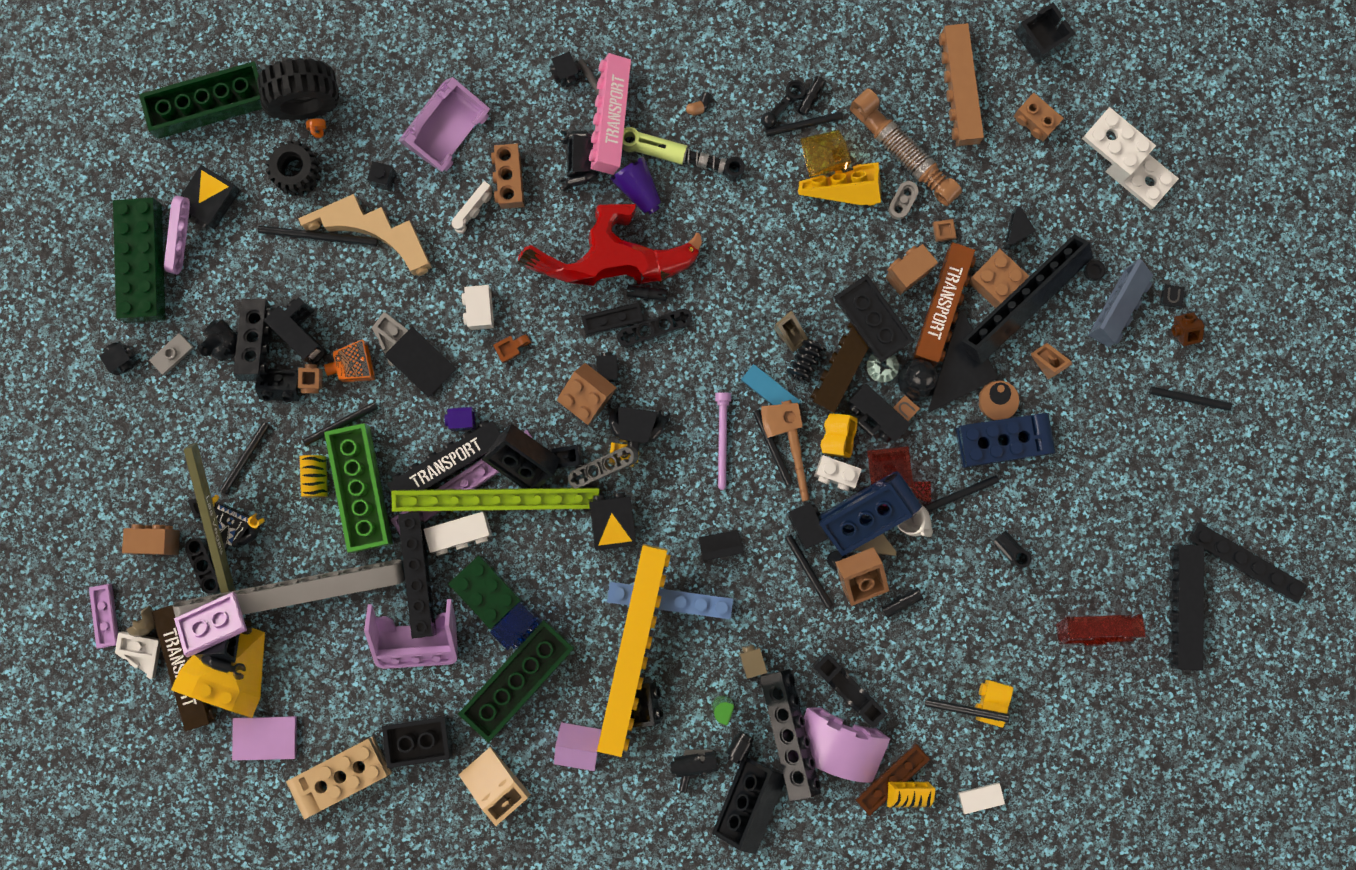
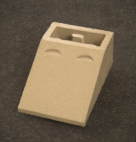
M491 746L459 774L480 808L495 826L531 795Z

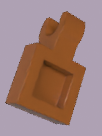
M526 334L516 340L509 336L493 346L501 362L504 364L521 355L519 348L531 344V341Z

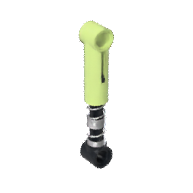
M633 127L624 128L622 149L626 152L635 151L681 165L685 162H688L689 165L691 163L696 164L697 167L710 168L714 172L717 170L718 173L723 174L732 182L739 181L744 175L745 164L739 157L727 159L711 157L708 153L690 151L687 145L641 133ZM627 137H633L635 139L631 143H627L625 141ZM731 166H737L740 170L734 173L731 172L729 168Z

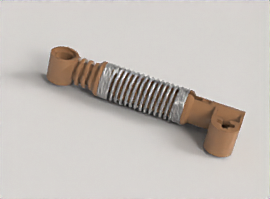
M865 89L851 103L850 111L874 134L876 141L885 146V149L888 148L887 151H890L892 156L895 155V159L897 158V161L900 160V163H902V166L905 165L907 171L910 170L914 178L919 182L928 183L927 186H931L932 191L935 190L934 195L941 204L949 206L962 193L960 185L952 178L945 179L946 175L942 176V171L938 172V164L933 158H929V155L924 153V150L919 148V145L914 143V140L912 141V138H909L907 133H904L892 119H887L878 110L880 104L878 96L871 89Z

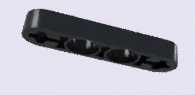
M679 309L624 328L618 333V342L622 347L628 348L687 328L692 323V314L687 309ZM680 314H684V316L689 317L686 319V323H683V321H677V326L673 327V320L671 319L672 316H674V320L679 319ZM661 320H668L670 323L669 329H660L659 322ZM643 326L651 329V334L647 337L640 334V329ZM636 329L639 340H636L635 336L630 338L629 343L621 340L624 337L623 334L627 333L628 336L634 334L633 330Z

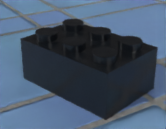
M449 715L388 723L382 726L387 768L447 760L454 756Z

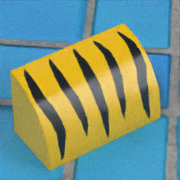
M299 456L301 497H328L326 456Z
M888 782L887 807H930L934 802L936 788L929 782Z

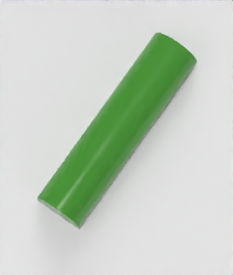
M718 696L712 704L714 716L719 723L728 725L734 704L730 697Z

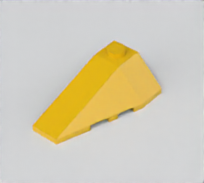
M879 162L853 166V170L844 173L842 170H838L830 177L820 175L799 181L798 194L857 205L872 206L881 203Z

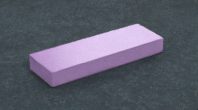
M112 584L89 587L96 649L116 646L118 627Z

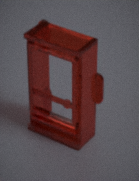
M1137 614L1132 618L1131 615L1066 617L1056 624L1058 644L1103 646L1113 642H1133V638L1146 637L1142 614Z

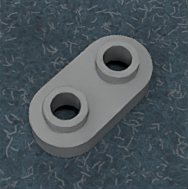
M905 181L899 186L888 209L892 218L900 220L907 216L918 195V187L914 182ZM905 190L910 192L909 196L904 194ZM896 207L901 208L902 212H901V213H897V212L895 211V208H896Z

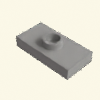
M178 333L149 361L165 376L195 348L182 334Z

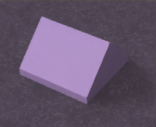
M561 722L555 746L554 764L595 771L598 755L597 748L602 729Z

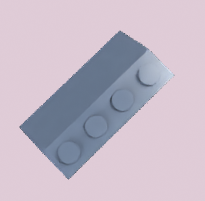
M1138 258L1125 268L1088 336L1107 347L1120 342L1124 335L1121 333L1123 328L1131 323L1133 316H1131L1134 309L1137 310L1143 301L1141 296L1152 285L1150 280L1153 274L1141 259Z

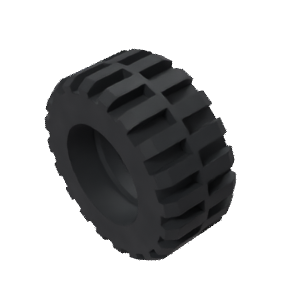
M297 58L295 60L287 59L283 62L278 61L274 65H269L266 69H263L257 78L263 110L271 117L280 120H306L323 116L336 108L340 100L335 71L329 64L321 60Z

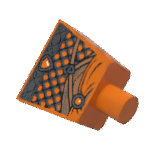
M364 340L334 351L333 357L335 362L324 364L326 375L337 374L338 379L342 382L376 380L368 343Z

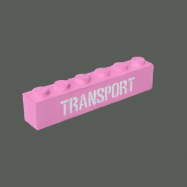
M608 53L606 58L602 59L599 64L601 76L597 82L599 95H597L595 100L597 113H595L593 119L595 131L591 137L593 149L590 152L589 161H591L592 170L614 175L621 164L631 59Z

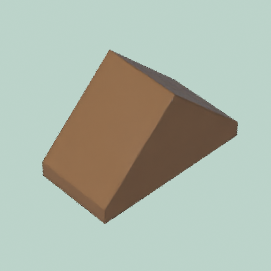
M1048 343L1031 353L1032 358L1048 380L1072 365L1071 360Z

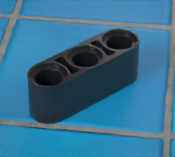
M190 538L185 543V551L200 588L207 594L220 593L207 540L203 538ZM197 542H199L201 545V548L198 552H196L194 549V546ZM205 560L209 565L206 571L202 569V563ZM214 579L216 581V587L212 590L210 588V582Z

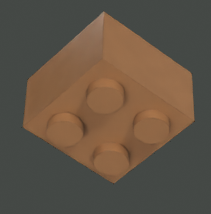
M923 244L918 248L915 245L906 252L902 260L898 258L890 265L891 267L887 269L888 274L885 278L901 296L928 275L938 262Z
M999 249L971 277L969 284L994 308H997L1029 275Z
M584 363L574 371L557 401L589 425L599 416L617 387L588 364Z
M132 524L131 528H123L122 553L179 555L180 531L173 530V526Z
M874 547L835 562L842 589L851 606L889 591L883 563Z

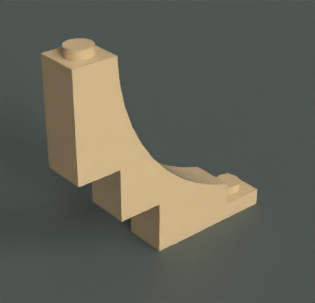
M354 194L298 218L301 226L306 231L316 230L323 224L328 232L352 231L378 238L388 244L403 258L414 276L424 275L428 272V269L432 268L410 220L392 228L387 214L382 207L364 214L359 200Z

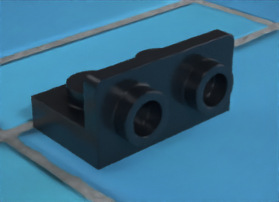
M268 369L267 374H264V381H256L255 390L259 399L264 401H299L298 370Z

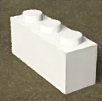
M485 512L424 529L430 553H436L437 556L449 553L448 549L456 547V550L466 548L470 542L475 541L476 544L487 542V537L492 536Z

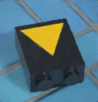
M200 165L181 194V197H186L190 201L189 219L193 216L197 219L196 223L207 229L209 226L215 230L241 190L233 183Z
M615 492L610 497H605V494L593 495V499H588L595 551L636 545L631 497L629 494L625 495V492Z

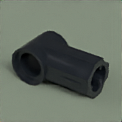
M1006 530L992 542L1014 568L1020 569L1030 565L1032 560L1031 554L1024 550ZM1018 553L1025 557L1023 565L1018 564L1016 561Z

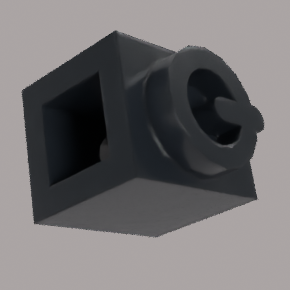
M570 51L551 59L553 65L549 66L556 84L560 83L562 87L572 86L580 80L579 72H581L578 61H573Z
M120 341L106 346L103 349V353L99 355L108 372L117 376L121 373L129 372L133 369V365L138 363L134 357L136 353L132 347L126 346Z

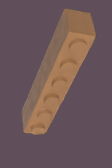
M968 23L944 26L942 33L939 34L940 46L943 45L941 59L942 64H945L946 67L944 81L948 83L949 89L946 96L947 101L951 104L949 119L953 121L954 126L952 128V139L956 141V146L980 144L984 135Z

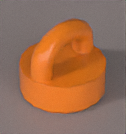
M321 118L309 119L306 121V129L311 132L313 137L322 138L324 135L323 130L326 129V121Z

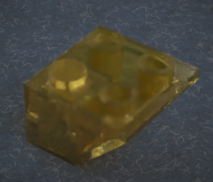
M839 130L800 139L809 177L848 169L851 160L846 141Z

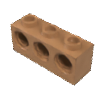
M518 143L494 145L491 160L492 164L496 166V172H493V182L497 184V191H494L495 203H499L501 209L525 207L521 156ZM503 155H511V157L508 160H501V157ZM506 173L512 174L509 180L502 179ZM512 192L514 196L511 199H505V194Z

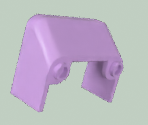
M447 599L446 612L438 614L435 618L437 635L414 639L411 637L410 626H395L394 621L389 617H376L372 604H368L364 632L375 665L379 668L389 669L450 665L455 663L458 654L457 627L452 600Z

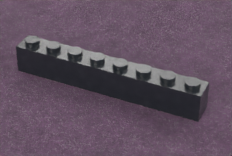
M1075 234L1068 239L962 340L967 356L980 364L987 360L1093 258L1090 242Z

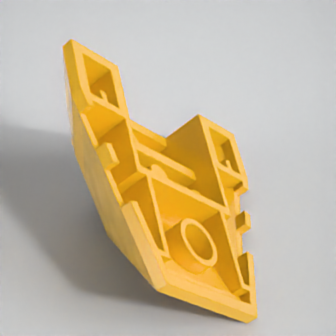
M252 628L250 634L240 633L236 661L231 663V665L244 664L246 671H236L244 675L243 679H235L233 672L225 673L214 670L204 665L195 655H192L179 670L171 690L252 718L261 697L265 632Z

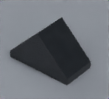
M1017 206L1012 211L1003 249L1008 250L1030 237L1036 231L1020 206Z
M581 444L551 449L552 453L560 458L556 469L579 468L584 465L583 447Z

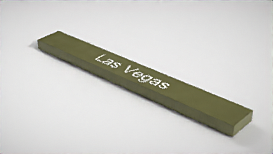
M192 443L184 448V454L220 592L235 591L197 443Z

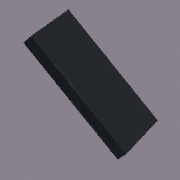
M865 275L833 297L879 364L914 341L868 275Z

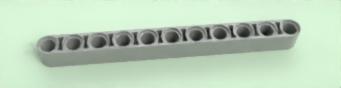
M390 560L231 592L237 595L242 615L397 585L403 583L405 577L401 560ZM231 592L177 602L173 605L175 618Z

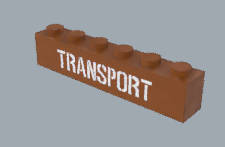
M954 242L948 247L912 357L913 359H924L934 366L939 361H943L946 350H943L945 342L948 343L952 335V331H949L951 324H955L958 313L955 311L957 305H961L963 301V287H967L970 280V275L967 274L969 268H973L976 261L974 256L975 249Z

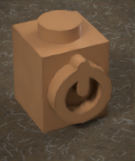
M305 364V368H298V388L301 389V393L319 394V389H322L323 369L317 368L315 364Z

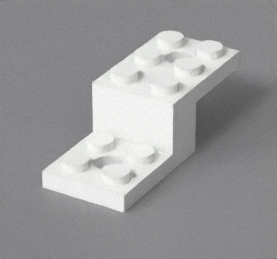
M1110 107L1082 138L1112 164L1105 172L1151 210L1179 179L1149 154L1156 145ZM1108 131L1113 132L1116 139H1108L1106 133ZM1145 178H1152L1154 180V186H1148L1145 182Z

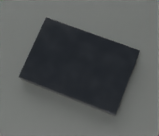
M413 326L384 354L428 398L456 370Z

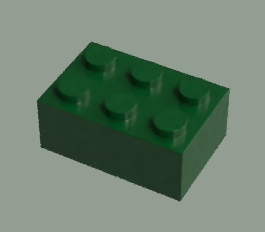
M480 555L448 583L489 629H494L523 601L487 560Z

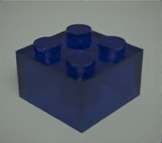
M519 602L490 633L507 650L512 648L515 650L526 640L524 636L527 633L531 634L539 626L538 622L541 618L525 602Z

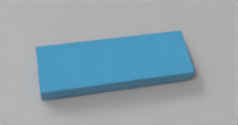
M754 364L741 379L743 383L771 405L782 404L781 402L789 400L792 403H798V405L801 402Z

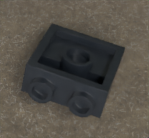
M656 682L642 683L641 690H636L635 698H639L637 710H632L630 717L634 719L633 727L654 726L661 723L663 709L658 704V699L661 697V689L659 686H656Z

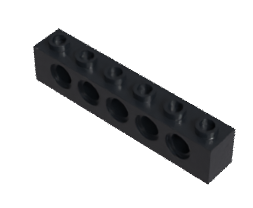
M423 512L398 514L411 637L414 639L434 636L437 634Z
M791 669L762 675L760 680L789 800L812 798L821 793V784L817 778L816 764L810 750V739L805 730V719L802 716L800 699L795 689V678L791 673ZM790 730L793 732L794 738L791 736ZM795 751L798 753L799 759L796 757Z

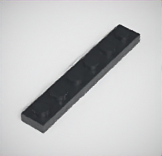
M1196 523L1187 541L1194 545H1204V551L1294 603H1299L1308 585L1201 523Z

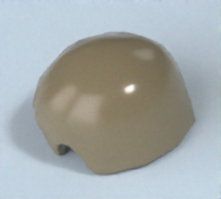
M150 605L141 611L142 619L140 621L133 620V626L126 629L129 635L134 637L145 636L156 627L152 615L154 610Z

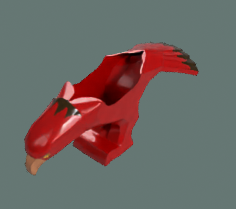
M636 204L598 205L595 212L596 223L589 233L590 249L577 262L572 264L563 263L529 245L524 247L523 251L519 254L518 264L529 270L572 284L594 286L602 278L620 275L631 276L638 284L654 281L661 283L688 269L696 261L702 240L700 234L696 233L688 243L667 250H653L621 240L612 232V228L615 224L629 225L635 215Z

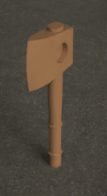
M789 400L781 402L782 404L761 406L762 422L767 438L787 432L802 501L810 500L797 432L798 428L803 427L798 403H792Z

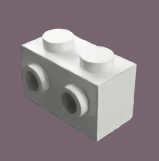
M823 455L819 460L814 477H817L819 482L828 485L831 482L837 484V488L849 492V489H855L862 469Z

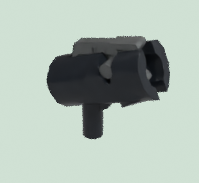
M686 749L682 756H676L674 761L670 762L672 774H676L677 778L682 777L679 791L687 793L689 781L695 775L701 774L703 776L718 771L715 750Z

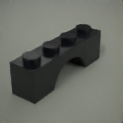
M825 652L811 666L870 727L874 728L888 714L849 676L829 653Z

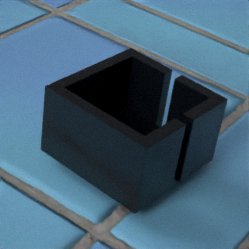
M1054 2L1038 11L1037 15L1033 14L1022 21L1015 31L1037 64L1069 44L1076 35L1066 20L1060 24L1058 29L1055 28L1063 18V15Z

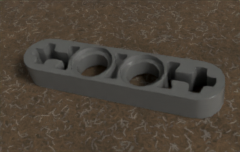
M631 446L620 448L571 471L568 481L574 488L587 486L635 464L639 457L638 451ZM627 453L631 454L629 459H620V457L626 456ZM609 458L615 461L613 469L608 467L607 462ZM594 465L599 470L596 477L591 473V468ZM585 474L586 477L580 479L578 482L576 481V478L579 475Z

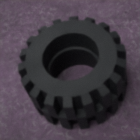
M292 140L287 141V144L284 142L279 143L280 147L278 148L276 146L273 147L274 152H269L268 154L270 160H266V165L268 166L266 173L269 175V179L284 193H290L292 196H296V193L300 196L304 195V191L311 192L310 188L318 185L316 180L321 179L318 173L322 172V168L319 166L320 161L311 149L298 141L294 144ZM295 160L303 161L302 170L297 175L292 177L285 176V169L290 162Z

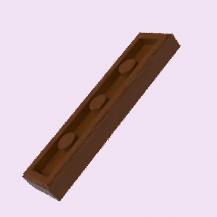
M915 743L855 800L871 816L887 801L888 782H907L931 759Z

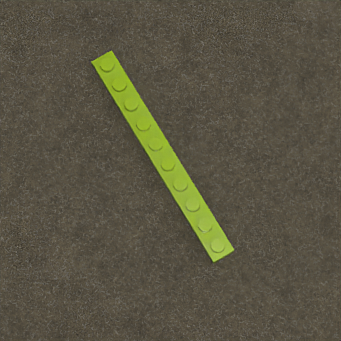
M599 487L392 490V512L590 509L588 499H593V495L599 494Z

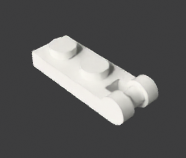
M483 181L453 218L452 226L457 233H464L468 221L471 218H475L480 211L481 205L491 199L493 190L485 181Z

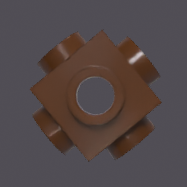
M1186 313L1174 317V325H1172L1171 331L1182 346L1203 342L1204 324L1195 313Z

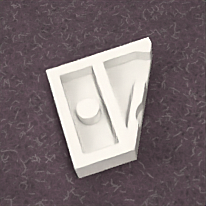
M119 632L115 653L121 658L128 660L129 664L134 668H139L147 674L146 677L149 679L156 677L161 647L159 638L149 636L134 637L127 632Z

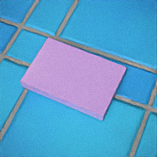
M234 592L174 618L186 657H190L247 631L238 598Z
M297 716L233 718L232 760L297 758Z

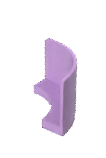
M821 707L807 708L804 715L805 730L810 739V750L815 760V768L847 780L866 783L873 782L890 738L877 728H868L855 724L853 728L842 724V719L830 714Z

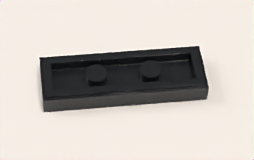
M640 302L581 316L586 336L644 322Z

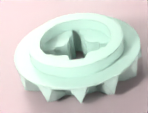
M873 354L869 357L867 372L873 380L884 383L895 378L899 370L896 356L892 355L886 359V366L890 369H884L881 374L877 359Z

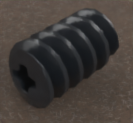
M811 339L803 340L801 343L803 347H799V354L794 356L796 361H791L790 366L792 368H787L786 370L790 377L806 384L804 378L811 379L808 371L815 372L811 365H819L815 358L822 359L823 357L819 351L826 352L827 350L824 346Z

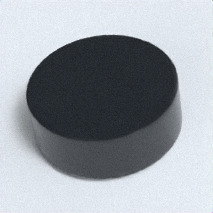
M1098 260L1090 261L1084 268V275L1090 281L1100 280L1106 272L1104 264Z

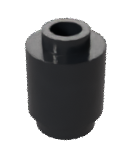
M739 731L738 735L734 736L726 752L729 754L728 759L737 764L740 761L745 762L754 745L752 743L754 738Z

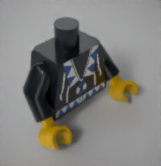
M215 495L212 498L225 552L229 545L241 547L256 539L260 525L265 522V519H256L257 513L249 516L228 505L221 503L216 505L219 496Z

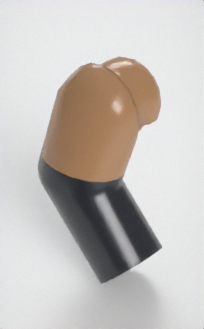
M703 92L700 101L689 103L686 106V112L693 116L705 113L712 95L708 92Z

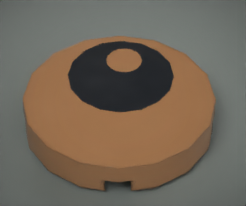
M990 382L979 393V408L983 415L991 420L1008 419L1018 409L1020 401L1018 392L1008 382Z

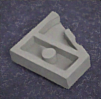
M385 312L372 326L384 353L408 331V329ZM388 360L389 365L394 367L395 365Z

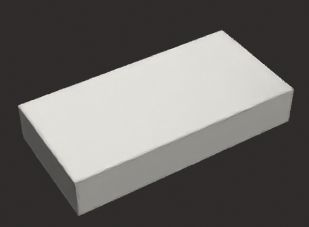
M1000 783L958 792L964 814L1005 804Z

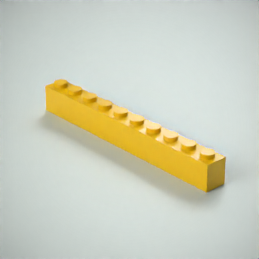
M647 544L642 546L597 752L622 757L623 751L627 752L630 739H627L626 735L627 731H632L634 719L630 717L632 710H637L639 698H635L636 690H641L643 683L640 672L641 669L645 670L648 657H644L646 649H650L652 642L649 632L650 628L654 629L657 616H653L654 609L660 606L662 596L658 595L659 587L664 588L666 575H662L664 567H668L671 556L667 554L668 549Z

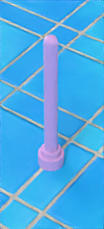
M715 393V402L719 406L718 488L724 490L726 488L727 406L731 402V393Z

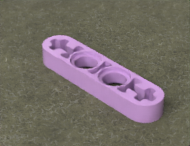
M175 196L171 202L164 269L166 272L176 275L181 272L184 260L190 201L186 197Z

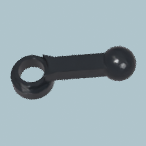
M790 81L785 89V97L771 112H766L762 115L761 123L764 127L772 128L775 126L777 118L789 105L804 97L806 88L801 81ZM797 88L800 94L797 96L792 95L790 89Z

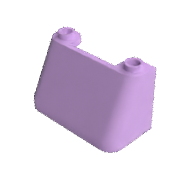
M451 77L440 85L403 133L399 142L440 172H443V170L447 171L453 164L451 160L453 153L478 123L483 124L489 117L487 113L490 108L455 78Z

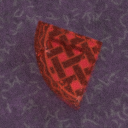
M931 481L909 482L910 489L918 499L931 502Z

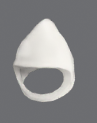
M923 505L918 512L913 514V517L897 525L902 532L909 536L922 535L931 537L933 533L929 512Z

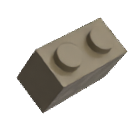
M753 644L741 647L742 651L738 653L745 677L748 679L767 673L761 649Z

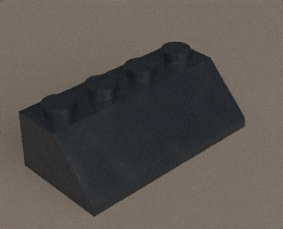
M747 757L745 762L741 761L712 834L740 851L756 854L785 784L783 773Z

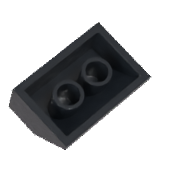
M511 423L500 433L482 460L522 488H539L555 474L560 458Z

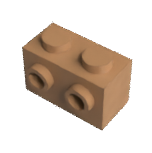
M1035 93L1025 101L1014 115L1016 121L1021 126L1027 127L1036 139L1042 141L1064 119Z

